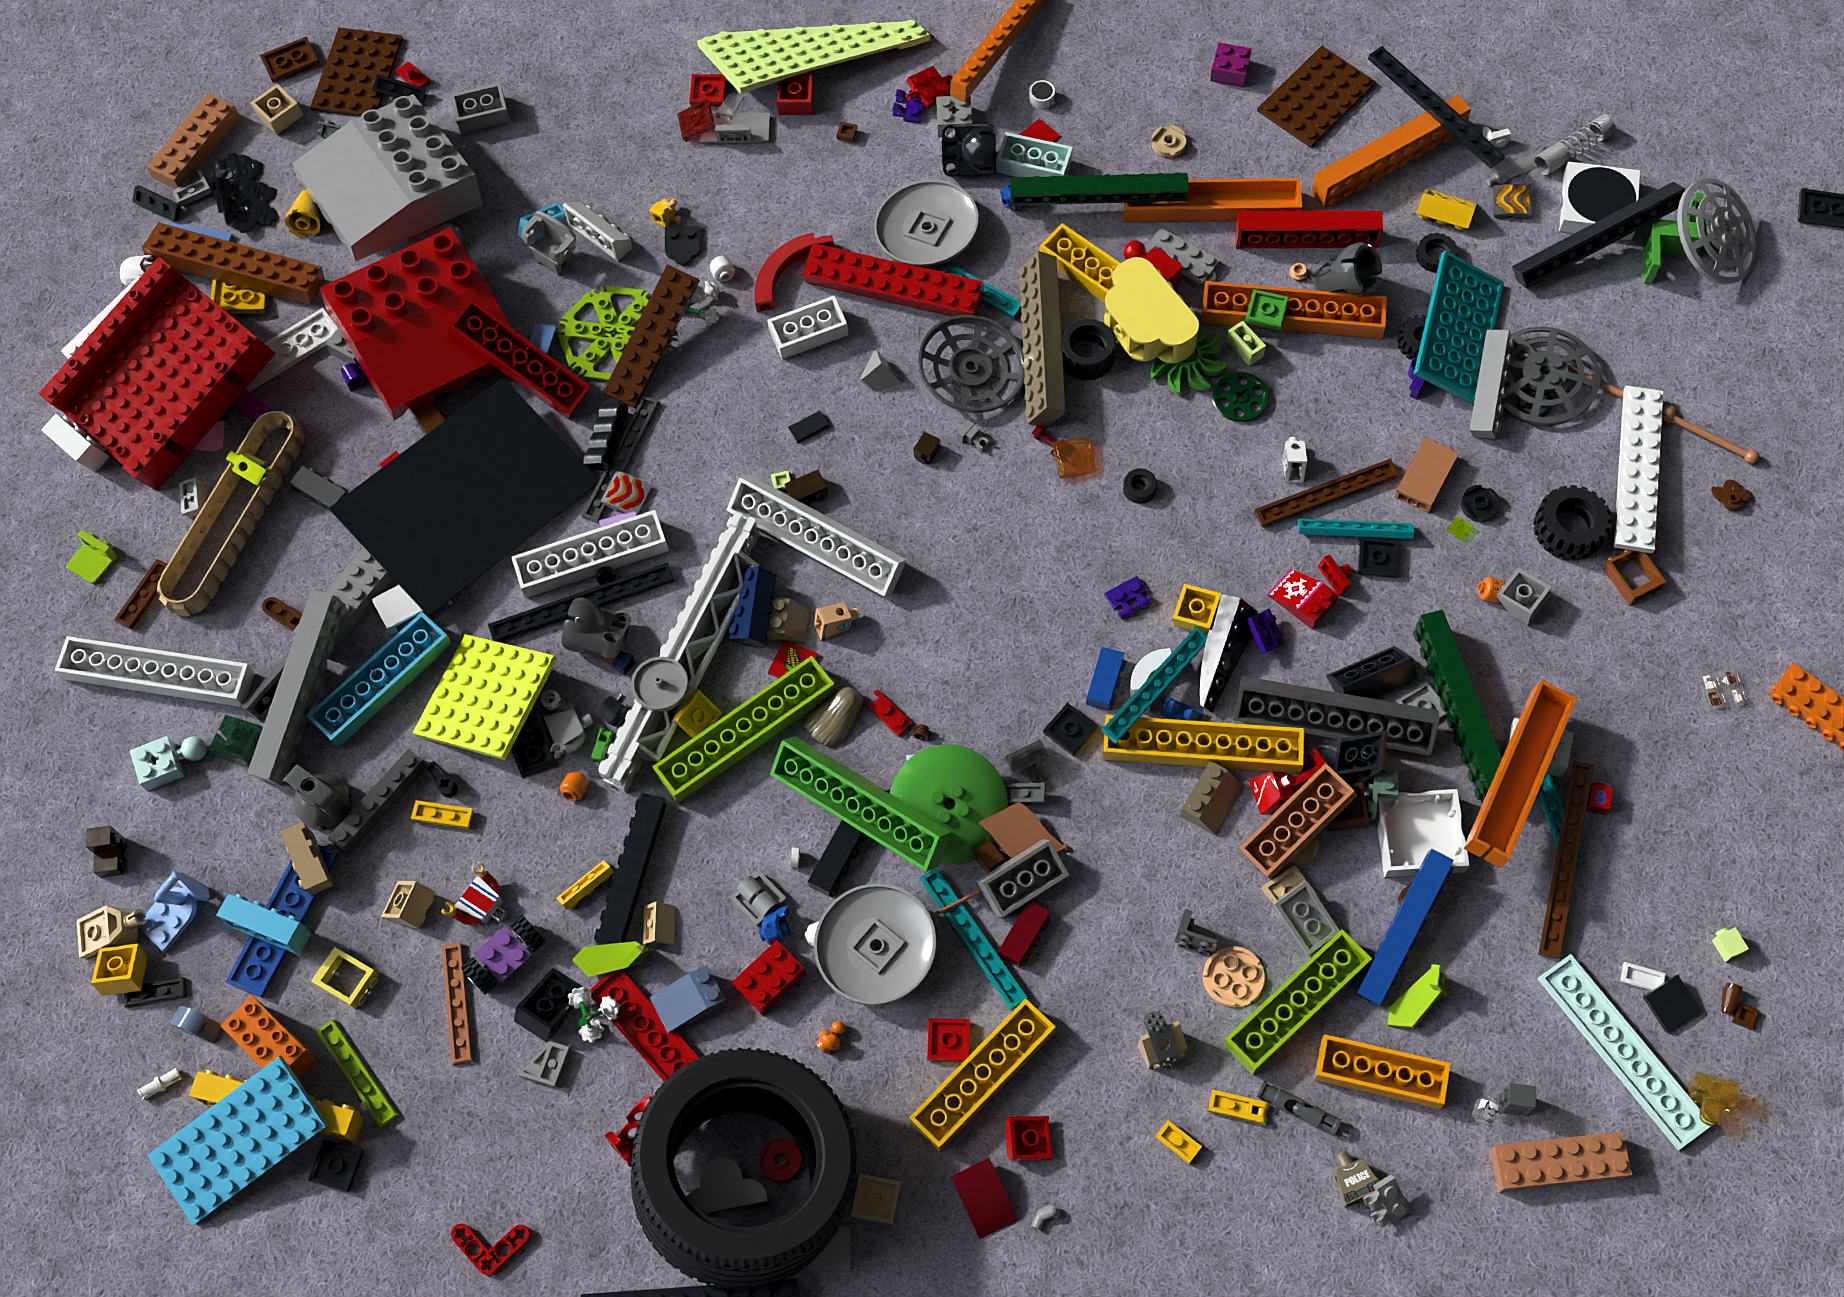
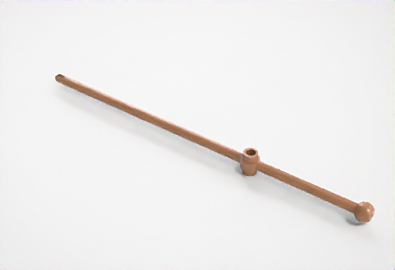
M1514 341V347H1517L1519 344ZM1567 364L1568 372L1579 375L1577 368ZM1587 373L1584 374V377L1595 381V377ZM1600 380L1599 388L1623 399V390ZM1667 405L1662 409V426H1668L1672 422L1744 457L1748 464H1755L1760 456L1756 450L1747 451L1675 416L1676 409L1673 406Z

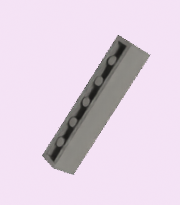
M1487 330L1470 424V432L1474 438L1496 439V433L1500 431L1499 415L1503 413V404L1501 403L1502 398L1506 396V388L1504 386L1505 381H1508L1509 378L1507 368L1512 360L1510 350L1514 347V337L1511 336L1509 330Z

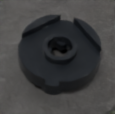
M1483 485L1469 487L1461 499L1463 513L1474 522H1484L1492 519L1498 512L1500 505L1499 496L1493 489L1482 487ZM1477 500L1484 502L1483 506H1478Z

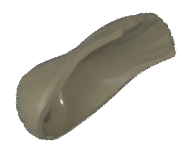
M844 687L838 690L829 700L803 718L805 729L814 739L820 741L821 744L833 748L839 747L861 711L863 704L861 694L851 687Z

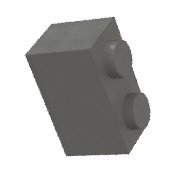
M1509 1083L1498 1094L1497 1104L1501 1106L1502 1113L1527 1116L1536 1108V1086Z

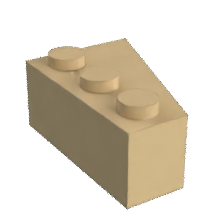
M303 822L280 831L287 852L293 861L294 871L300 877L298 882L302 891L306 890L310 895L332 887L333 883L313 832Z

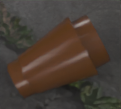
M1729 982L1726 983L1722 990L1721 1012L1729 1015L1734 1014L1744 995L1742 986Z

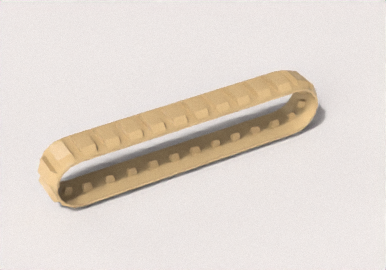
M271 411L261 415L254 422L239 446L236 454L240 455L246 452L254 456L265 437L271 431L281 427H287L291 430L289 437L199 587L190 597L184 600L176 601L173 596L171 597V594L242 477L232 471L234 467L232 463L228 464L225 472L172 556L157 586V593L160 595L159 600L171 613L176 612L179 616H191L202 611L208 606L207 604L210 600L214 598L218 591V586L224 581L227 571L233 566L237 559L236 556L242 551L246 544V539L252 534L255 524L261 519L264 509L270 504L273 494L280 487L283 477L289 472L292 462L296 460L300 453V448L304 444L305 435L302 432V427L291 414H285L283 411Z

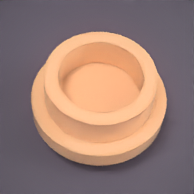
M1296 263L1290 268L1289 273L1294 280H1303L1306 278L1308 270L1304 264Z

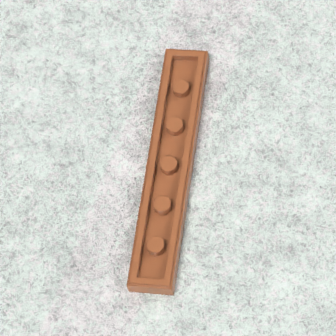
M456 943L441 946L452 1065L473 1062L465 972L461 969L464 965L463 944Z

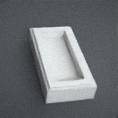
M1624 962L1620 983L1652 991L1665 982L1666 973Z

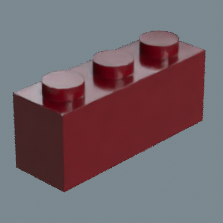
M1029 900L1000 946L998 956L1018 968L1022 963L1026 964L1031 955L1028 953L1032 946H1037L1041 938L1039 936L1041 930H1046L1051 922V919H1049L1050 912Z

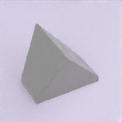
M875 350L859 380L870 390L902 384L889 362Z

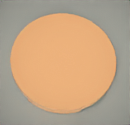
M1233 946L1217 950L1209 957L1203 971V982L1207 992L1216 1002L1227 1007L1238 1008L1251 1004L1259 997L1265 985V973L1260 963L1261 961L1251 951L1242 947Z

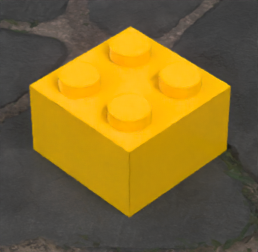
M1184 584L1173 616L1174 626L1190 631L1197 626L1205 635H1208L1221 593Z
M139 944L100 948L91 983L102 996L141 991L148 956Z

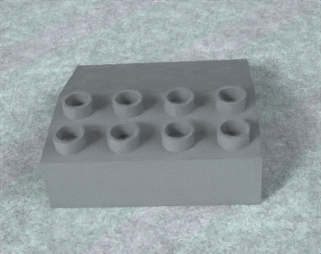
M414 94L398 97L387 106L364 112L361 117L351 120L292 163L299 182H303L309 196L318 204L323 216L328 223L332 224L342 243L347 245L355 261H359L483 205L475 173Z

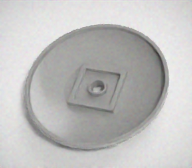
M942 180L916 181L897 189L883 201L874 221L876 241L881 250L896 262L918 267L943 264L960 255L973 241L979 225L978 209L973 198L956 184ZM927 226H931V227H932V228L929 229V230H924V228L927 227Z
M880 883L855 887L835 899L823 913L814 938L815 960L824 980L842 997L864 1005L888 1004L914 991L928 975L934 962L937 946L935 927L924 905L908 891L893 885ZM875 941L882 943V947L878 951L871 949V945Z

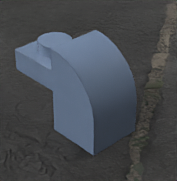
M179 1006L170 1022V1025L209 1043H213L221 1028L220 1023L185 1006Z

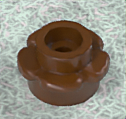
M919 724L913 728V737L915 739L927 741L929 736L932 735L929 727L924 724Z

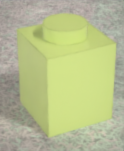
M1727 927L1716 932L1717 936L1712 940L1725 962L1749 950L1736 927L1730 930Z

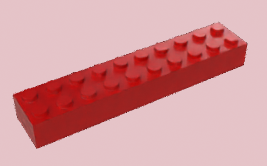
M812 243L803 272L805 283L951 317L958 315L977 316L985 290L981 280Z

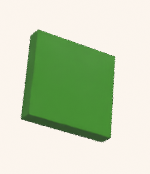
M1253 289L1245 323L1281 330L1289 297Z

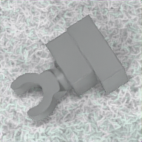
M970 420L957 432L958 441L961 443L966 441L969 444L974 442L977 450L980 452L983 451L980 443L989 444L987 438L979 436L980 428L975 426Z

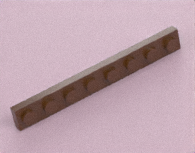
M1390 458L1256 508L1254 514L1263 528L1397 478L1399 472Z

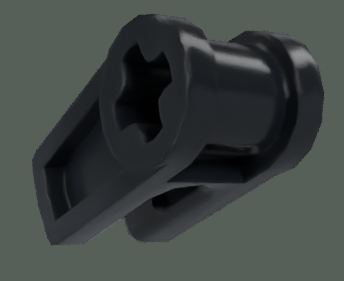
M435 761L424 768L427 775L444 797L452 798L457 794V784Z

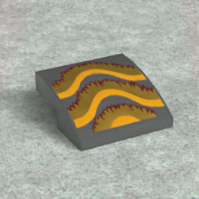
M1503 184L1493 186L1495 218L1513 216L1514 219L1532 217L1531 185Z

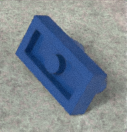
M1167 697L1160 715L1174 720L1200 721L1204 712Z

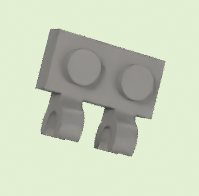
M1392 1175L1373 1185L1375 1191L1363 1198L1366 1206H1370L1372 1211L1378 1209L1382 1204V1209L1371 1214L1373 1222H1377L1380 1228L1386 1226L1389 1220L1393 1223L1410 1212L1400 1187Z

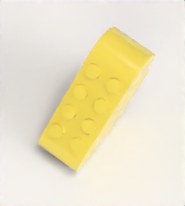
M1134 257L1119 264L1113 271L1112 288L1105 297L1104 323L1113 331L1115 339L1129 356L1138 361H1149L1158 357L1166 363H1178L1191 356L1196 349L1199 322L1194 310L1191 307L1188 308L1184 303L1183 297L1174 291L1172 284L1166 281L1161 271L1156 269L1148 260Z

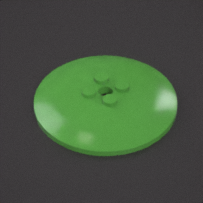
M937 745L924 749L912 756L896 774L889 793L952 832L939 864H957L975 858L974 851L990 840L993 844L995 839L977 823L1008 808L1005 785L996 768L978 752L959 745ZM947 798H951L955 802V806L951 810L944 807V801Z

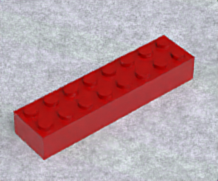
M1238 211L1235 227L1236 249L1346 248L1354 243L1362 242L1378 248L1383 232L1382 211Z
M471 298L449 325L448 332L566 419L571 416L590 390V385Z

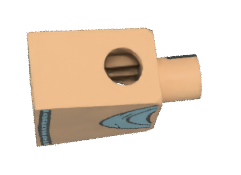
M843 602L817 608L814 627L820 640L823 641L849 630L851 621L860 617L858 609L856 607L847 609L846 604Z

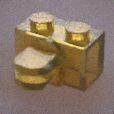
M1696 1072L1690 1078L1687 1094L1693 1102L1699 1103V1117L1704 1124L1708 1126L1716 1125L1722 1119L1723 1110L1730 1111L1738 1103L1740 1083Z

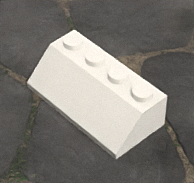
M570 202L562 205L568 225L617 262L632 249L631 238L626 233L622 234L614 224L610 225L606 222L602 215L594 213L590 206H585L581 202Z

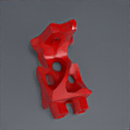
M648 1094L630 1110L626 1116L628 1122L619 1132L614 1134L610 1131L604 1135L613 1149L629 1167L632 1166L634 1137L629 1136L628 1132L633 1128L637 1129L640 1120H636L635 1115L639 1112H645V1107L651 1099V1096Z

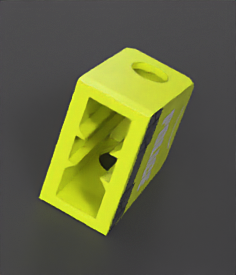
M231 451L226 458V461L234 465L232 468L233 472L257 486L260 485L271 467L270 464L246 452L238 455Z

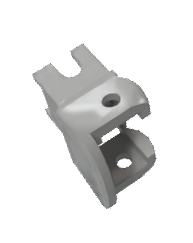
M537 211L523 227L522 240L525 244L529 245V249L533 251L538 264L542 263L555 271L556 275H559L562 272V263L565 261L566 264H569L574 259L572 252L576 248V235L555 218ZM542 232L545 236L534 247L532 241Z

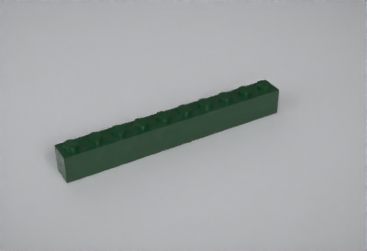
M1180 172L1010 178L1011 206L1187 201L1189 193L1188 173Z

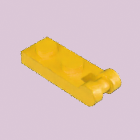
M1212 1089L1208 1112L1266 1125V1111L1269 1110L1270 1103ZM1252 1107L1258 1109L1257 1115L1251 1113Z

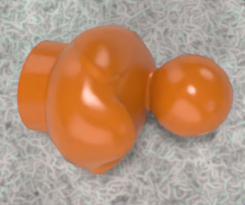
M835 1021L832 1024L831 1030L823 1029L819 1033V1040L816 1042V1045L826 1054H829L831 1050L840 1049L841 1043L837 1035L844 1033L845 1024L842 1021Z

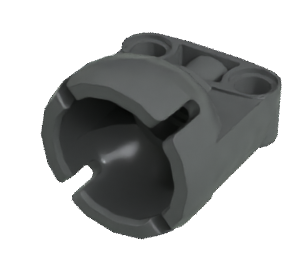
M1362 242L1354 243L1343 249L1339 255L1330 258L1312 274L1311 278L1316 291L1343 289L1353 295H1368L1374 292L1381 283V278L1378 276L1371 278L1373 275L1382 273L1381 258L1373 246Z
M575 598L568 611V615L575 617V621H565L562 633V646L573 652L591 651L599 653L606 658L616 657L628 638L631 616L627 613H617L603 609L590 599Z
M295 765L283 779L295 791L294 809L297 817L310 828L324 830V826L328 829L339 825L351 810V792L341 778L331 774L311 775L299 765Z

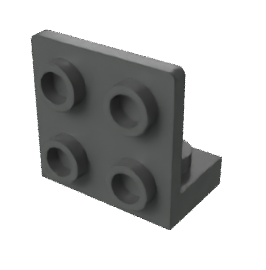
M1185 909L1175 942L1184 949H1190V947L1197 949L1198 953L1205 956L1215 953L1218 940L1191 932L1195 920L1191 918L1193 911Z

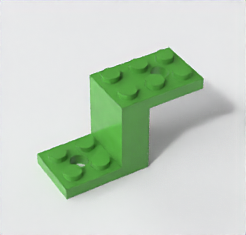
M1695 193L1689 207L1698 210V206L1703 199V193ZM1687 214L1689 234L1693 243L1700 239L1697 230V217ZM1658 219L1650 223L1643 238L1644 284H1651L1653 279L1657 278L1658 269L1662 268L1663 257H1660V255L1688 257L1680 240L1677 221ZM1703 220V228H1704V226H1705V224H1706V221H1705V220ZM1701 247L1695 249L1696 252H1700Z

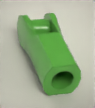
M600 728L591 756L592 761L601 763L605 759L614 730L606 731L604 728Z

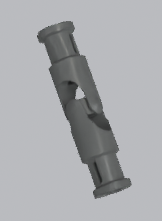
M1266 1080L1263 1081L1256 1096L1272 1102L1273 1106L1295 1117H1302L1307 1123L1317 1128L1321 1127L1331 1132L1332 1136L1335 1135L1342 1120L1341 1118L1336 1119L1326 1114L1325 1110L1307 1104L1303 1099L1281 1088L1277 1089L1267 1084ZM1289 1099L1297 1101L1294 1104L1293 1111L1288 1109L1285 1104Z

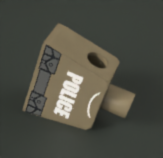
M1347 1151L1336 1156L1341 1168L1335 1170L1333 1176L1343 1207L1360 1201L1366 1195L1375 1191L1373 1185L1378 1183L1379 1180L1363 1159L1352 1162Z

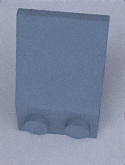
M708 965L686 974L650 997L668 1034L721 1010L725 1004V998Z

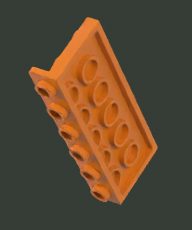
M1793 662L1768 695L1774 703L1782 704L1791 715L1803 719L1808 727L1817 729L1825 739L1834 741L1844 752V697Z

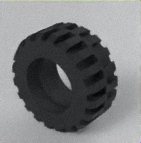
M1570 485L1569 488L1561 486L1558 490L1554 489L1543 498L1533 521L1535 526L1533 529L1534 534L1538 535L1537 541L1539 544H1544L1543 549L1547 552L1549 550L1552 551V555L1555 557L1560 555L1563 556L1562 559L1569 560L1570 557H1573L1575 561L1580 560L1582 556L1584 559L1590 557L1591 554H1595L1602 547L1612 527V516L1609 515L1611 512L1609 506L1604 505L1606 501L1602 497L1599 498L1597 496L1598 493L1590 492L1587 490L1588 488L1583 486L1582 488H1577V485ZM1562 512L1578 514L1586 521L1589 531L1584 533L1569 532L1559 524L1556 515Z

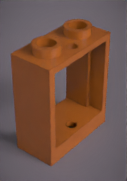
M1626 549L1621 555H1613L1608 558L1603 568L1629 606L1661 590L1666 583V580L1645 552ZM1632 559L1636 561L1650 581L1634 590H1631L1616 569V567Z

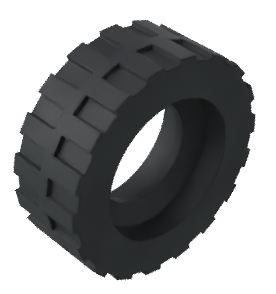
M1430 233L1420 240L1416 251L1417 262L1425 270L1437 272L1440 260L1431 258L1428 255V250L1433 246H1439L1444 251L1446 250L1457 256L1456 242L1450 236H1446L1443 233Z

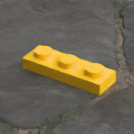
M416 800L411 820L470 830L474 810L472 808Z
M603 860L556 899L568 910L576 906L585 895L591 894L600 883L607 881L614 871Z

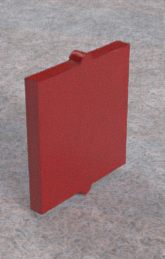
M1040 118L1033 124L1028 125L1019 134L1049 142H1054L1060 137L1057 132Z

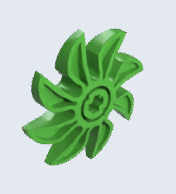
M1199 325L1196 349L1193 354L1178 363H1166L1156 358L1151 366V379L1154 380L1171 369L1168 372L1167 382L1169 388L1174 393L1180 395V380L1184 374L1188 376V385L1191 388L1201 391L1211 389V385L1199 372L1206 377H1213L1221 374L1228 367V362L1213 361L1222 350V337L1220 336L1211 343L1204 345L1205 330Z

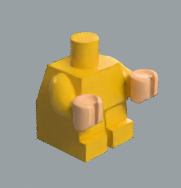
M674 198L671 201L663 199L655 203L649 209L653 222L665 228L669 226L670 221L679 224L682 219L679 215L675 217L677 213L675 209L678 204L677 200Z

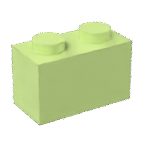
M1244 321L1228 330L1227 343L1248 366L1264 357L1266 345Z

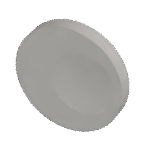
M654 657L644 661L635 670L631 680L632 693L638 704L654 712H664L678 706L685 698L689 686L688 677L682 665L668 657Z

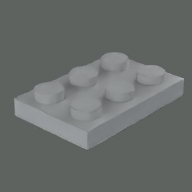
M1303 881L1272 904L1306 955H1310L1340 931L1307 881Z

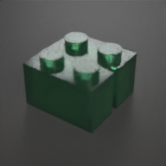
M225 715L218 730L227 738V741L220 734L216 733L208 749L218 758L249 768L263 728L260 725Z

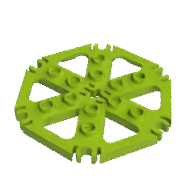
M601 286L599 294H596L592 289L591 297L588 291L561 318L559 324L561 327H565V329H558L557 335L570 370L572 368V372L581 369L578 374L583 379L608 382L612 373L594 371V368L610 352H612L617 365L649 301L647 299L650 296L648 291L605 286L607 292H605ZM615 294L633 296L635 298L633 303L617 317L611 297ZM586 304H593L600 323L576 321L574 317ZM614 331H617V334L619 335H615V337H612L611 334H613ZM570 338L594 341L578 357L573 356L568 344Z

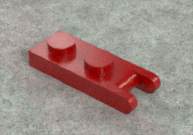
M876 689L874 694L878 698L872 704L865 699L863 704L895 735L900 737L912 726V722Z

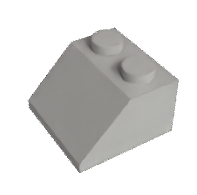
M1517 568L1499 591L1497 597L1512 617L1528 625L1549 598L1552 587L1524 570Z

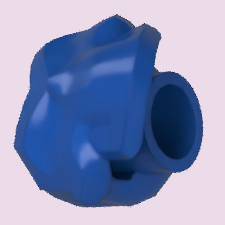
M788 905L764 917L762 929L759 930L762 941L766 940L769 945H772L776 940L782 943L785 940V936L790 934L786 919H783L789 915L790 908Z

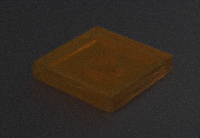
M1089 437L1052 443L1059 478L1096 473Z

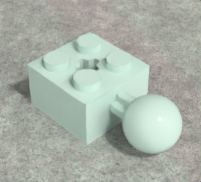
M168 736L130 750L139 784L146 791L185 777L180 760L184 758L191 761L202 759L207 752V745L202 738L191 736L183 741L181 748L176 749L175 743Z

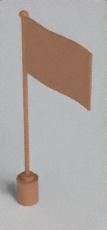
M1020 802L977 823L991 834L1011 859L1042 839L1050 840L1057 854L1068 850V845L1061 844L1048 833L1036 816ZM981 889L957 900L956 902L934 913L932 912V910H929L928 913L930 914L933 924L934 921H936L935 916L982 893Z

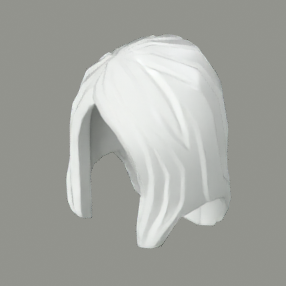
M152 255L135 256L124 260L120 266L121 282L129 286L137 277L140 278L152 265L151 262L144 260L153 259Z

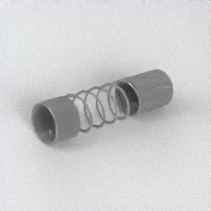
M1603 114L1587 124L1586 127L1580 128L1578 132H1574L1572 136H1567L1565 140L1559 141L1534 158L1536 169H1540L1546 164L1548 169L1542 174L1548 175L1568 163L1570 157L1576 158V152L1582 154L1584 149L1589 150L1590 143L1597 145L1598 141H1603L1615 134L1616 124L1609 115ZM1582 129H1585V135L1580 132ZM1586 129L1596 138L1595 144L1589 141ZM1600 131L1603 135L1597 139L1595 134ZM1578 133V139L1573 137V135ZM1579 133L1587 139L1589 148L1582 146ZM1571 137V143L1566 141V139ZM1572 138L1580 143L1582 147L1581 153L1574 148ZM1565 142H1567L1573 148L1575 152L1574 157L1570 156V152L1568 148L1565 146Z

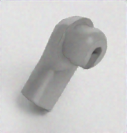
M1051 1204L1039 1209L1031 1227L1041 1231L1046 1219L1059 1218L1060 1209Z

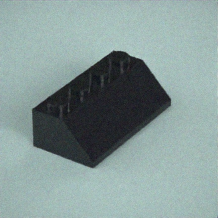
M1392 646L1326 675L1335 692L1371 699L1384 692H1390L1400 685L1409 684L1412 680L1418 678L1413 658L1396 646Z

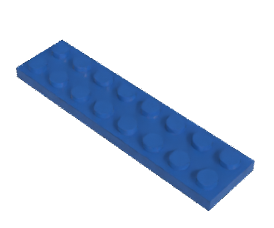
M318 845L328 873H330L339 853ZM291 859L265 908L270 911L272 908L277 909L283 913V916L287 918L289 915L301 920L300 923H303L319 892L310 895L306 890L302 891L298 882L300 877L294 871ZM250 936L225 982L264 998L288 951Z

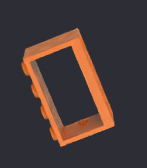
M252 995L220 1025L262 1069L279 1056H283L300 1081L320 1061L265 1005Z

